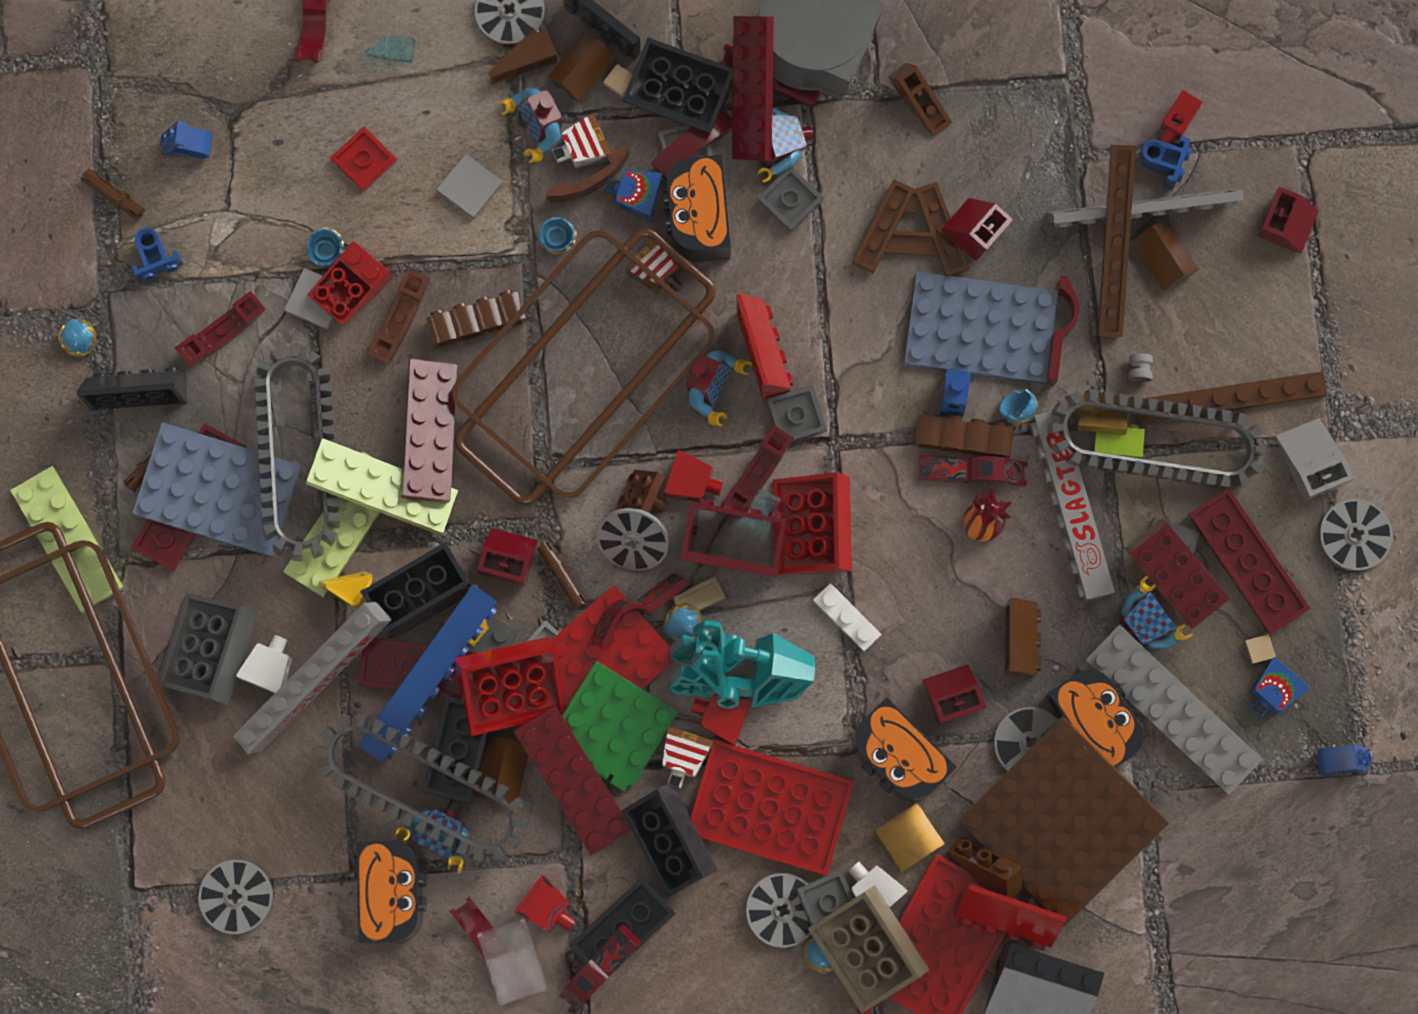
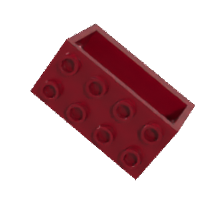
M697 499V503L690 502L680 560L780 578L790 520L785 519L784 514L769 511L768 516L761 515L762 510L745 507V511L737 510L738 506L721 503V507H716L714 502L704 499ZM705 510L781 524L773 566L692 552L694 539L698 531L699 511Z
M1163 518L1125 548L1191 630L1230 600L1228 595Z

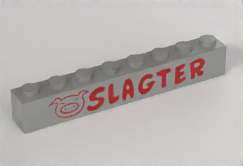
M1049 411L1034 415L1033 423H1030L1032 436L1037 437L1039 446H1036L1038 457L1040 460L1043 459L1045 464L1043 469L1044 479L1046 483L1050 482L1052 491L1049 492L1052 505H1056L1058 510L1056 515L1057 525L1059 529L1063 528L1065 537L1062 538L1063 546L1066 552H1070L1072 559L1069 561V567L1072 575L1076 574L1078 583L1075 584L1078 597H1082L1083 602L1086 603L1112 596L1115 591L1079 465L1073 466L1066 462L1072 453L1068 448L1056 454L1051 445L1062 440L1059 432L1047 435V424L1052 422L1060 423L1062 417L1053 415ZM1067 426V434H1068L1069 439L1071 440L1070 433H1069L1068 426Z
M377 602L363 603L233 735L247 754L262 752L391 621Z

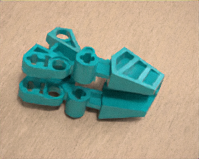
M703 621L693 626V635L697 637L696 639L682 635L671 645V659L678 663L691 664V668L682 665L669 677V690L675 694L710 696L717 692V704L722 708L732 709L739 705V696L751 697L752 707L797 700L814 682L815 657L774 633L756 639L755 648L745 647L744 639L735 635H726L720 622ZM706 628H713V629H716V630H714V631H708V630H705V629H706ZM742 660H752L753 669H757L754 680L725 676V673L735 666L742 665Z

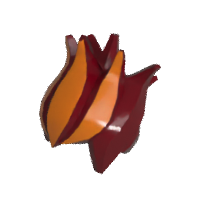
M990 487L988 495L984 492L981 493L982 497L977 495L976 500H973V504L964 513V529L967 536L972 540L985 542L995 539L1003 531L1006 518L1010 519L1011 517L1005 512L1011 505V501L1003 502L1002 500L997 502L993 487Z

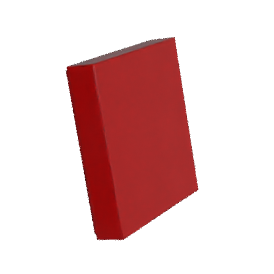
M365 126L330 157L331 161L362 192L397 161L396 157Z

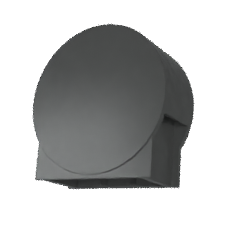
M762 0L758 16H774L773 77L790 87L801 90H819L843 101L877 28L885 4L876 0Z

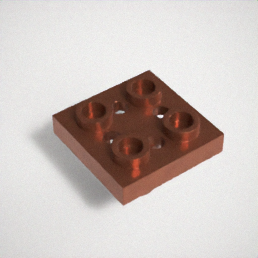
M634 469L627 479V486L623 495L618 499L616 510L635 508L649 513L653 509L657 513H662L667 506V500L660 498L657 494L665 476L659 472Z

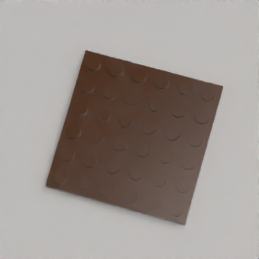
M1064 716L959 820L987 849L1022 866L1023 886L1047 911L1066 917L1063 927L1170 823Z

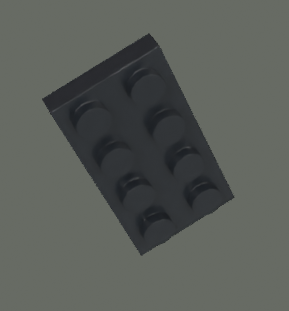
M563 0L564 7L568 12L573 15L576 13L582 17V22L587 27L597 29L600 32V36L606 42L611 43L612 41L616 44L618 50L624 56H631L636 60L641 54L640 37L595 1Z

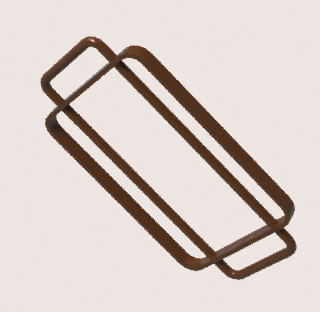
M651 228L638 229L623 245L605 231L597 230L588 233L456 380L452 389L453 400L469 416L455 434L454 443L456 449L512 500L519 504H532L548 487L561 497H577L584 492L691 371L700 354L705 355L712 346L715 332L712 324L702 313L715 298L716 288L714 283ZM597 237L608 240L618 251L472 413L459 401L458 389L460 385L587 242ZM641 238H650L706 288V295L695 308L630 252ZM626 256L690 313L549 473L544 476L480 419ZM698 319L705 325L710 335L707 344L581 487L570 493L563 492L557 488L553 481L692 324ZM476 424L541 480L530 494H520L464 444L465 436Z
M43 522L0 541V552L45 531L53 534L59 550L1 575L0 585L63 557L146 758L66 794L1 635L0 661L57 799L41 806H35L29 801L1 732L0 755L18 799L24 807L32 811L42 812L60 805L66 820L72 827L86 829L147 802L162 793L166 780L158 760L176 750L180 741V733L105 553L101 547L90 541L81 540L68 545L58 525L52 522ZM91 547L97 554L171 730V743L167 748L156 754L71 552L80 548ZM148 764L150 765L156 780V784L152 789L86 819L81 820L75 816L69 800Z

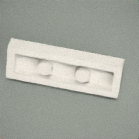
M831 583L813 599V602L863 652L882 635Z

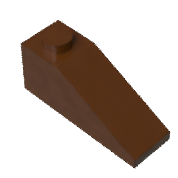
M537 29L530 32L528 36H525L488 73L491 84L558 62L548 30Z
M905 63L888 76L899 96L932 136H935L952 123L916 65Z

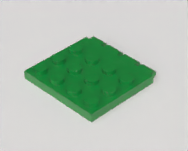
M594 661L562 716L601 779L605 781L609 774H612L613 776L608 784L624 792L628 785L634 786L667 732L668 727H670L678 714V711L599 662Z

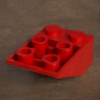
M353 241L307 295L343 326L381 292L394 277V274L365 248Z

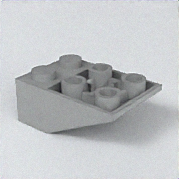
M1320 418L1275 436L1304 502L1347 485L1354 479L1344 455Z

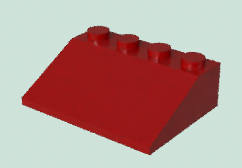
M745 294L736 295V315L762 401L790 392V386L794 384L791 373L785 372L783 365L787 363L783 349H778L777 342L780 341L778 330L776 327L772 328L770 319H773L770 305L765 306L764 299Z
M834 472L773 479V512L782 513L785 515V519L790 520L781 575L852 572L850 477ZM773 523L774 558L781 525L778 523Z
M549 637L454 658L457 681L471 736L524 724L553 705L557 706L561 715L565 711L557 648Z
M971 884L964 887L955 916L960 918V923L972 927L974 923L984 926V931L996 935L998 931L1007 934V939L1021 943L1022 939L1030 941L1031 947L1042 951L1045 950V947L1051 948L1066 921L1065 916Z

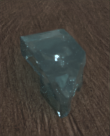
M384 35L380 38L381 41L365 51V54L370 57L412 63L416 41L413 37L390 36L388 38Z
M760 488L750 508L762 510L761 515L768 516L769 511H776L782 499ZM747 518L753 528L754 539L758 542L770 522Z

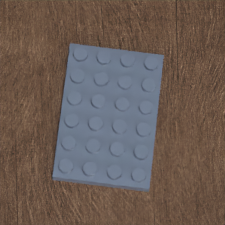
M917 271L904 365L943 371L946 369L971 372L972 375L1046 385L1058 291L954 276L947 277L946 275Z
M162 422L132 515L273 557V544L278 541V537L275 536L266 541L262 532L264 525L274 524V521L262 524L258 452ZM274 457L277 519L281 530L301 465Z

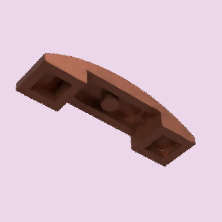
M626 144L607 155V167L573 187H570L565 180L546 191L548 201L566 202L575 200L603 187L607 179H613L630 156L628 145Z
M409 268L407 269L398 287L399 292L380 332L376 334L367 352L368 355L390 364L412 324L430 278Z

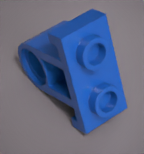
M177 121L161 135L160 146H163L162 154L172 156V153L198 159H207L210 157L213 134L206 130L189 127L187 122Z
M1181 136L1177 146L1159 140H1149L1144 144L1140 152V163L1147 169L1168 175L1164 186L1173 189L1176 182L1181 183L1185 169L1181 167L1183 161H1188L1192 148L1188 146L1191 139ZM1147 151H1155L1158 157H1149Z
M146 227L136 233L135 243L144 267L138 268L134 265L132 269L139 281H150L156 278L157 274L174 272L179 266L183 265L182 258L177 250L172 251L173 256L168 257L164 244L155 230ZM154 238L152 245L144 246L146 239Z
M1356 744L1317 750L1319 775L1368 772L1369 765L1372 763L1370 751H1367L1366 747Z

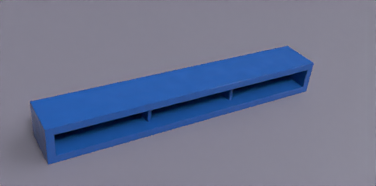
M472 584L376 720H381L388 724L381 732L383 736L386 737L388 727H394L401 731L394 740L395 742L398 741L402 734H409L413 728L409 725L413 718L419 719L426 710L423 704L428 698L434 699L441 689L437 686L441 679L447 680L455 668L451 666L454 663V658L462 657L467 653L469 648L466 647V644L470 639L474 641L483 630L480 625L484 619L489 621L497 611L494 607L497 601L474 584ZM367 733L358 744L359 747L383 762L385 757L391 759L397 750Z

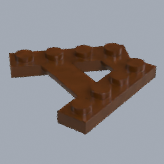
M893 179L853 260V264L874 274L884 253L938 256L947 277L969 271L962 248L941 230L951 217L938 182L914 189ZM904 212L922 213L929 232L896 230Z

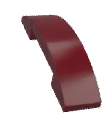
M722 109L711 134L690 127L667 146L651 162V165L659 173H662V177L667 181L669 170L676 162L684 158L696 156L716 139L720 140L732 131V118Z
M252 291L233 303V308L197 335L192 334L175 347V350L189 367L204 360L228 344L266 310Z
M773 425L761 443V447L723 503L736 505L739 511H745V507L750 508L780 463L794 437Z

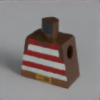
M651 241L636 255L642 263L675 292H679L683 287V284L675 277L680 272L679 264L656 243ZM632 261L625 266V271L630 277L655 294L662 290L656 282Z

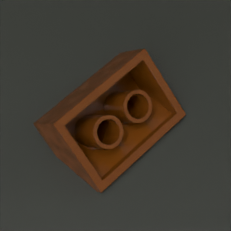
M1010 598L1005 605V677L1034 678L1037 675V671L1041 670V657H1037V647H1041V633H1037V623H1041V609H1037V602Z

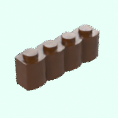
M506 290L499 293V297L496 298L482 297L477 299L476 303L472 305L461 303L455 305L451 311L436 310L431 312L426 320L435 349L502 330L522 307L518 292ZM525 314L522 315L513 327L526 323Z
M924 412L923 415L918 416L914 447L973 456L1010 458L1014 428H1010L1007 423L995 422V425H988L981 419H971V422L961 421L959 416L949 415L947 419L937 417L938 414L932 412Z

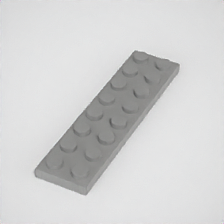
M1228 189L1132 201L1131 218L1143 217L1142 213L1145 212L1148 215L1152 214V216L1164 215L1166 210L1169 209L1175 213L1190 211L1189 207L1193 206L1194 209L1199 210L1212 209L1213 204L1222 207L1236 206V201L1243 200V191ZM1106 205L1046 212L1047 220L1058 227L1072 226V221H1077V223L1081 224L1096 223V218L1105 220Z
M1119 624L1085 659L1097 671L1107 675L1114 685L1118 683L1126 695L1124 697L1228 795L1263 760Z

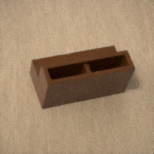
M583 34L547 78L556 87L563 89L571 99L579 102L616 58L600 39Z
M1168 221L1152 225L1132 241L1163 291L1172 288L1178 282L1189 278L1199 270Z
M489 736L480 771L483 775L477 785L482 787L485 777L496 780L497 782L490 790L495 794L499 784L511 788L504 797L509 804L519 797L528 760V754L522 744L507 738ZM476 790V792H475V796H477V797H481V798L489 799V800H494V799H492V798H490V797H488V796H486V795H484V794L478 792L477 790Z

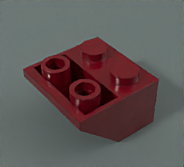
M1279 186L1272 197L1257 236L1301 254L1319 210L1302 195Z
M968 198L941 230L977 261L1013 219L995 203Z
M492 528L481 553L477 567L478 574L526 587L538 540Z
M968 664L922 680L938 726L984 711L987 707L979 684Z

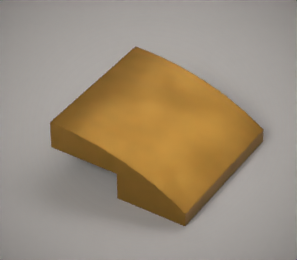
M1080 395L1081 402L1085 401L1084 395ZM1087 406L1077 408L1079 431L1126 435V412Z
M917 803L873 832L900 873L944 844Z

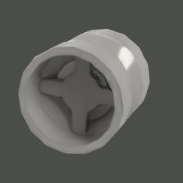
M1150 354L1130 355L1129 364L1131 365V371L1129 372V380L1133 382L1152 381L1153 372L1151 371V365L1153 364V356Z

